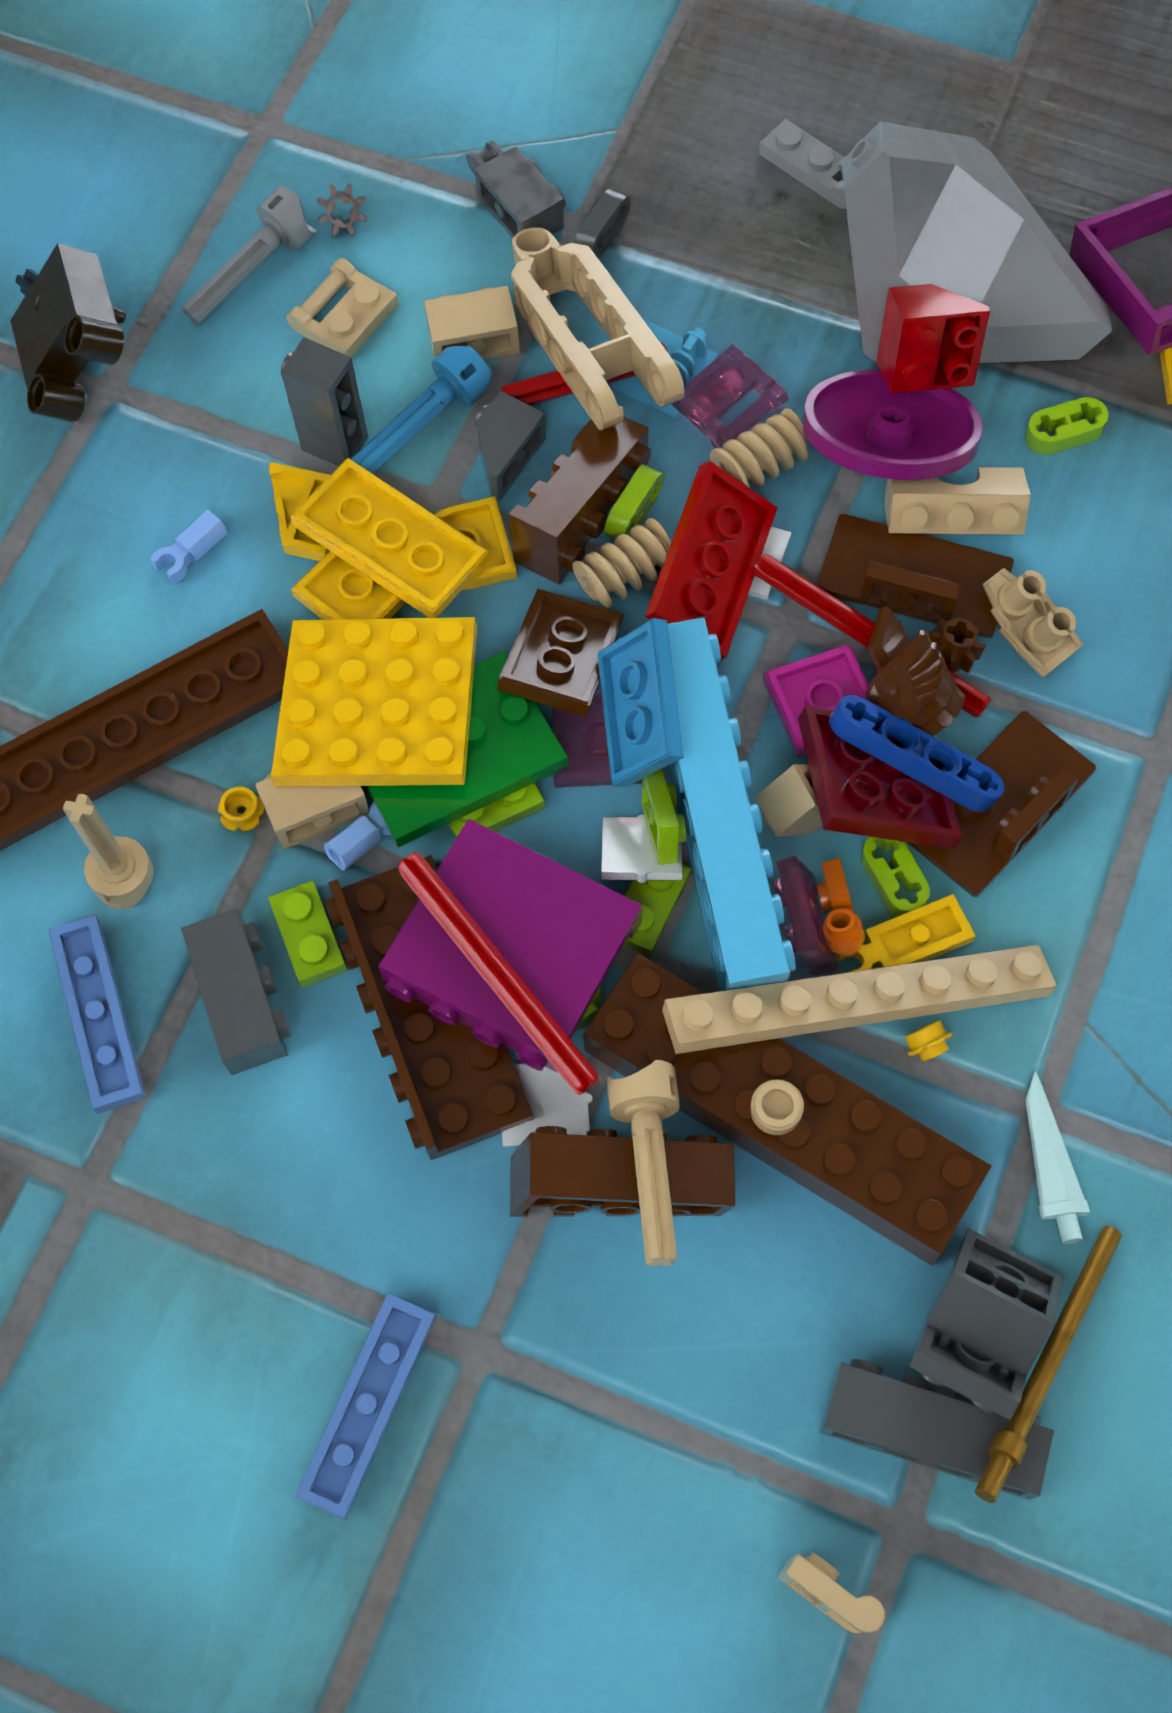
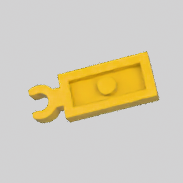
M951 894L866 929L864 932L866 945L862 944L859 950L852 955L841 956L837 954L836 958L838 962L850 957L858 959L861 967L851 972L869 970L876 967L883 968L924 962L972 943L976 935L954 894Z

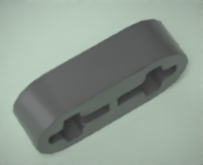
M607 189L581 224L574 243L589 246L599 259L625 223L631 206V198L614 189Z

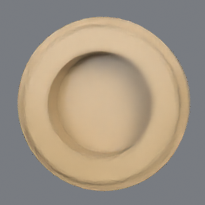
M770 1080L761 1084L754 1092L750 1105L751 1117L756 1126L771 1135H783L792 1131L799 1124L804 1110L801 1093L793 1084L784 1080Z

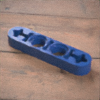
M857 695L844 696L829 716L830 727L838 737L975 812L989 811L1004 792V783L1001 777L990 767ZM887 736L895 738L905 749L893 744ZM929 759L941 764L946 772L935 767Z

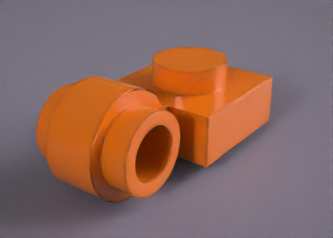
M837 858L821 862L825 882L818 883L816 886L823 912L833 910L828 914L822 925L825 943L836 954L849 956L859 950L864 942L865 935L862 921L853 911L841 860Z

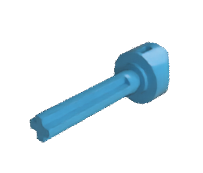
M453 346L444 349L431 362L438 380L434 381L359 450L351 460L374 474L446 408L454 398L469 407L479 400L489 387L492 374L489 366L471 346Z

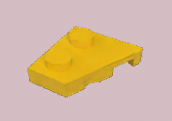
M270 462L268 468L272 480L274 502L284 553L320 561L330 551L292 526L291 515L318 489L330 474Z

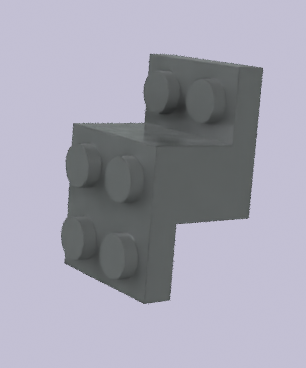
M968 1228L959 1245L953 1266L926 1316L909 1367L920 1372L930 1383L937 1386H947L970 1398L972 1403L981 1410L989 1413H998L1011 1420L1021 1402L1026 1376L1055 1325L1064 1277Z

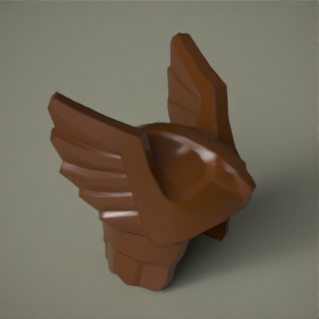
M889 607L879 609L873 634L867 646L875 665L876 676L871 680L865 692L866 700L900 719L909 720L931 736L936 735L942 729L950 726L954 718L960 714L966 695L955 684L947 669L942 652L938 650L937 643L931 642L927 631L920 630L910 643L901 621L896 620L892 610Z

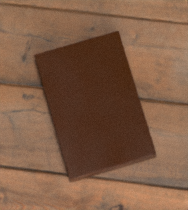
M537 589L500 674L497 690L587 717L600 684L597 653L616 641L624 614Z

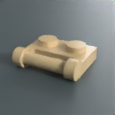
M338 258L330 267V275L300 307L295 306L286 315V320L296 332L304 337L353 357L399 303L397 293L358 272L346 259ZM343 285L350 289L320 323L313 319Z
M811 1553L810 1556L807 1555L805 1558L797 1554L787 1561L777 1578L842 1628L851 1633H871L882 1626L885 1619V1610L881 1602L872 1596L866 1595L856 1598L836 1583L840 1575L839 1571L815 1553Z

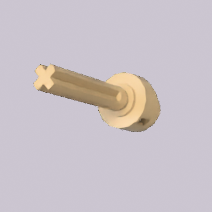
M78 794L75 802L66 800L63 810L90 851L84 865L87 883L105 905L114 909L134 907L147 893L153 879L154 867L146 850L136 840L123 836H113L87 795Z
M655 1060L647 1067L630 1076L615 1080L607 1076L606 1080L610 1116L617 1121L631 1123L646 1265L650 1267L662 1265L665 1267L673 1265L674 1260H678L662 1120L674 1115L679 1110L680 1104L674 1066L663 1060Z

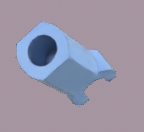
M206 510L174 539L172 546L162 547L153 553L150 560L154 569L159 571L164 565L175 563L166 573L172 584L181 582L188 572V566L191 563H197L228 534L227 529L220 519L209 510Z
M373 802L370 806V813L367 816L360 815L324 844V849L328 858L343 871L378 845L383 835L391 834Z

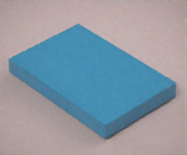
M653 618L597 653L612 786L627 787L684 758L667 620Z

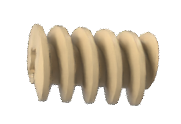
M785 408L781 411L780 415H773L768 418L766 423L755 425L751 432L744 431L737 437V440L730 439L723 444L722 448H714L710 452V461L750 488L749 480L755 487L760 488L765 484L763 472L770 479L774 480L779 476L778 465L783 470L790 471L794 468L793 457L800 463L808 460L807 438L803 431V424L792 409Z
M650 517L644 522V527L640 525L634 526L630 530L629 536L621 534L616 537L614 545L611 543L602 545L599 554L597 552L588 553L584 558V563L576 560L572 564L573 572L585 593L594 601L598 600L606 609H609L613 606L610 592L613 591L618 598L624 600L628 597L625 583L628 582L634 590L639 591L643 588L639 575L643 574L651 582L658 579L654 566L658 565L662 569L671 542L662 525L656 519Z

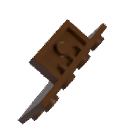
M840 514L817 586L837 598L878 609L889 607L893 613L937 624L939 618L948 621L962 616L963 619L970 621L975 627L981 629L978 634L979 636L991 638L994 635L997 621L990 612L993 607L982 584L1003 568L1011 573L1014 560L1011 557L919 533H888V527L885 524Z
M1022 711L975 759L994 770L1004 783V792L992 808L986 812H975L952 800L962 834V839L954 849L908 843L973 897H978L1096 770L1094 763L1026 711Z

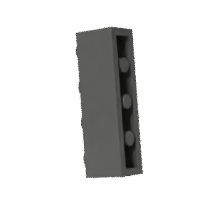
M852 1359L850 1365L841 1363L835 1371L820 1433L979 1483L991 1458L988 1454L991 1442L999 1429H1005L1009 1419L998 1413H989L981 1410L972 1403L970 1398L958 1392L955 1393V1398L934 1392L935 1385L925 1379L904 1375L901 1382L882 1376L883 1368L868 1361ZM1036 1416L1025 1439L1028 1449L1019 1467L1011 1469L1001 1489L1003 1492L1028 1500L1040 1496L1054 1434L1053 1429L1039 1425L1041 1420L1039 1416Z

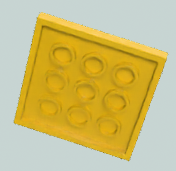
M476 618L293 620L271 770V779L274 786L465 785L478 630Z

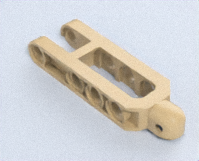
M539 227L523 229L513 237L512 249L516 265L511 272V280L514 283L515 309L599 430L620 424L624 420L623 407H618L615 396L606 380L633 371L660 407L667 406L684 398L683 380L674 360L589 246L576 243L560 246L548 230ZM563 290L576 292L607 334L610 341L589 349L583 341L578 342L568 328L567 318L564 315L559 316L550 303V295Z

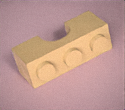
M978 467L976 482L966 485L949 484L939 480L937 477L923 480L887 479L884 509L888 533L1024 535L1031 493L1023 468Z

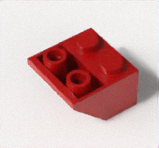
M933 284L889 287L876 363L890 393L974 386L990 315L988 306Z

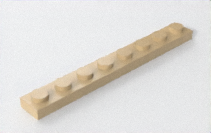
M1033 945L665 999L662 1012L675 1054L1050 997L1057 985L1040 946Z

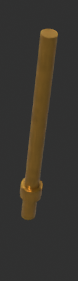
M1104 1226L1023 1390L1021 1402L1012 1419L1008 1421L1005 1429H999L988 1449V1454L991 1458L975 1489V1494L986 1502H996L1011 1469L1019 1467L1028 1449L1025 1439L1122 1238V1234L1111 1226Z

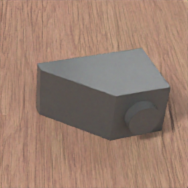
M502 391L497 393L490 404L486 403L480 408L475 419L479 449L491 496H495L498 502L501 501L546 439L545 414Z

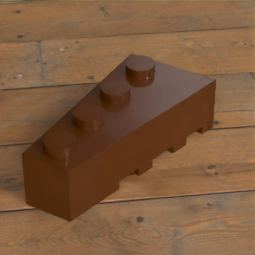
M625 416L622 423L604 430H599L592 420L585 425L573 440L570 457L561 453L553 462L549 481L545 483L538 480L529 490L528 497L532 499L528 506L524 508L517 504L509 513L514 563L558 585L562 583L569 571L574 573L572 564L576 560H583L586 545L591 538L597 539L601 535L608 518V512L616 503L634 473L642 464L647 465L652 451L648 447V427Z
M542 1126L536 1128V1132H531L511 1156L510 1217H528L529 1207H550V1210L553 1211V1217H574V1213L590 1211L591 1206H600L601 1213L606 1214V1217L640 1213L633 1139L617 1137V1131L593 1129L587 1131L586 1135L567 1134V1129L564 1127ZM663 1133L673 1216H721L735 1206L734 1144L717 1143V1138L712 1135H692L687 1137L686 1141L667 1140V1134Z

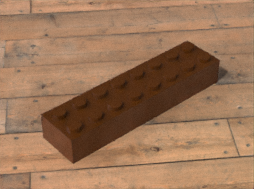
M637 953L584 1032V1051L625 1077L637 1073L655 1060L671 1063L676 1071L680 1111L932 1266L945 1249L992 1165L780 1038L675 1054L662 1012L665 999L705 993ZM770 1080H784L793 1084L801 1093L804 1102V1110L799 1124L792 1131L783 1135H771L762 1131L756 1126L750 1113L754 1092L761 1084Z

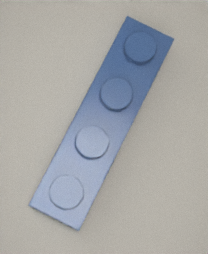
M95 914L48 929L93 1110L99 1114L145 1099L146 1095L100 920Z
M387 1293L295 1497L340 1518L348 1519L436 1321V1314Z

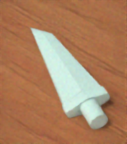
M1035 1070L1025 1104L1040 1202L1038 1207L1042 1220L1056 1219L1062 1244H1072L1083 1240L1077 1217L1090 1214L1087 1200L1084 1199L1046 1094Z

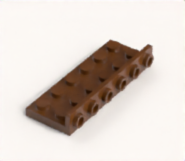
M432 855L424 857L427 863L436 872L437 868L434 863ZM398 867L342 888L338 879L328 882L333 894L332 898L325 900L334 927L344 924L349 940L340 943L349 969L352 970L359 967L365 983L356 986L366 1014L376 1011L381 1027L372 1030L382 1058L392 1055L397 1068V1072L388 1075L398 1103L406 1100L409 1101L414 1115L413 1118L405 1120L415 1149L425 1146L430 1160H433L533 1120L532 1110L507 1046L500 1043L498 1048L491 1047L478 1040L472 1034L473 1029L457 1020L454 1025L447 1024L434 1017L428 1011L430 1006L415 998H412L411 1002H405L393 996L385 989L386 983L383 982L378 966L419 900V897L400 875Z

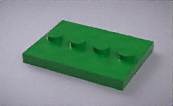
M505 650L476 663L474 667L465 785L365 786L398 848L569 767L566 753L534 701L497 690L500 674L508 658Z

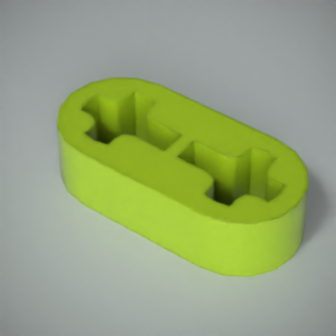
M1083 397L1039 410L1029 420L1024 437L1025 442L1032 451L1043 455L1057 453L1093 442L1104 431L1109 416L1108 409L1103 402L1096 398ZM1083 415L1085 419L1078 421L1079 416ZM1094 419V423L1090 424L1088 420ZM1042 427H1043L1044 430H1045V431H1043V432H1038V431H1039V428H1042ZM1055 431L1054 435L1049 437L1047 432Z
M642 464L637 469L609 513L604 530L606 535L613 538L621 534L629 536V532L634 526L642 524L662 490L665 479L664 473L645 464Z
M868 836L861 852V863L886 909L892 915L898 917L926 905L929 899L930 888L905 842ZM877 846H880L884 852L893 851L890 861L892 870L883 857L874 858ZM898 879L907 892L913 890L917 892L912 904L906 898L900 900L896 898L900 889Z

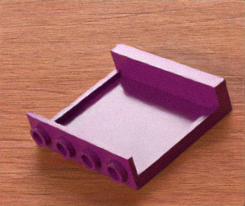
M468 819L435 873L571 1039L628 937L633 939L642 922V905ZM419 899L378 966L383 982L386 983L385 989L393 996L405 1002H411L412 998H415L430 1006L428 1011L434 1017L447 1024L454 1025L457 1020L473 1029L472 1034L478 1040L491 1047L498 1048L501 1043L518 1052L516 1057L522 1063L535 1070L543 1071L544 1067L558 1072Z

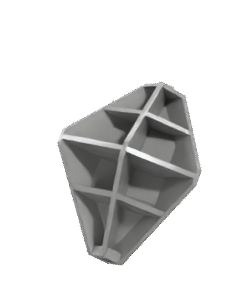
M880 121L855 145L847 156L841 157L837 166L843 175L863 354L874 362L877 361L889 287L933 284L987 305L990 309V315L979 363L1079 360L1112 332L1107 305L993 153L975 138Z

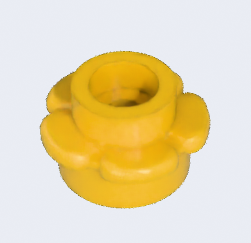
M233 787L227 790L222 795L218 805V812L221 814L220 821L225 828L231 831H236L237 829L249 831L255 828L260 822V815H263L265 811L260 796H256L252 790L246 787ZM240 807H244L246 809L245 812L242 814L237 813V810Z
M941 1020L934 1021L904 1037L910 1048L907 1053L909 1056L918 1054L922 1062L932 1059L949 1050L945 1040L951 1038L953 1033L952 1031L946 1032Z

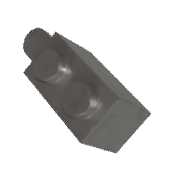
M493 140L485 144L484 150L478 153L471 151L466 154L467 163L475 175L477 198L512 238L519 231L531 227L546 229L551 234L564 228L563 208L566 206L564 196L556 185H550L546 181L537 163L532 158L527 159L516 146L503 152Z

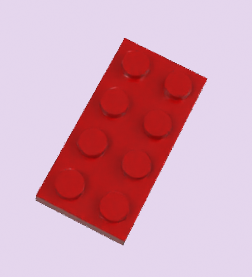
M710 460L700 465L645 617L649 620L653 618L667 620V624L705 618L708 635H717L721 660L727 658L755 576L753 571L758 560L761 558L777 507Z

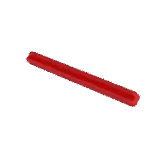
M764 554L758 560L753 571L755 576L867 648L875 627L873 621L774 557ZM949 671L955 684L966 695L961 709L971 716L979 718L989 706L990 697Z
M414 852L404 858L398 864L400 875L571 1089L578 1095L591 1089L598 1081V1073L420 853Z

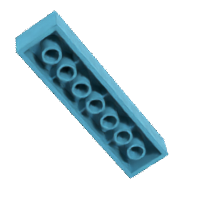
M705 618L667 624L684 758L668 766L671 780L676 790L679 814H683L685 819L686 846L719 991L791 981L790 971L796 968L794 952L790 940L782 941L779 924L784 923V912L779 894L771 895L768 879L773 878L772 861L769 850H760L757 834L762 833V821L758 805H749L747 790L752 787L751 775L747 761H739L736 747L741 746V735L737 718H728L726 704L731 703V695L726 675L718 676L716 662L721 661V654L717 635H708Z

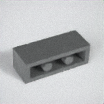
M303 337L295 351L286 355L281 366V376L301 449L304 452L340 466L347 458L351 459L368 438L352 357Z
M237 908L182 927V934L220 1057L230 1074L234 1075L287 1056L288 1053L283 1039L291 1037V1032L282 1008L273 1010L269 995L276 993L277 989L268 964L259 966L255 951L263 949L254 921L245 924Z

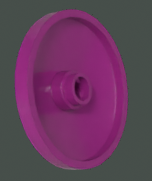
M879 369L845 372L820 382L809 392L806 398L802 419L803 431L809 442L831 461L862 474L895 480L931 479L951 474L963 468L975 457L983 430L982 419L977 409L966 397L956 390L944 388L890 393Z

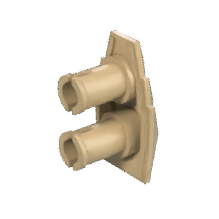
M1003 568L982 584L993 607L990 612L1001 627L998 631L1042 678L1083 646L1074 632L1076 618L1073 612L1065 607H1056L1045 593L1046 581L1040 573L1033 570L1025 571L1022 576L1020 575L1017 578Z

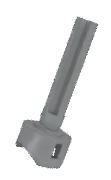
M279 186L256 208V213L263 227H260L253 234V237L182 306V312L190 318L192 323L198 325L280 244L292 252H297L317 232L316 229L306 224L301 200L289 188Z

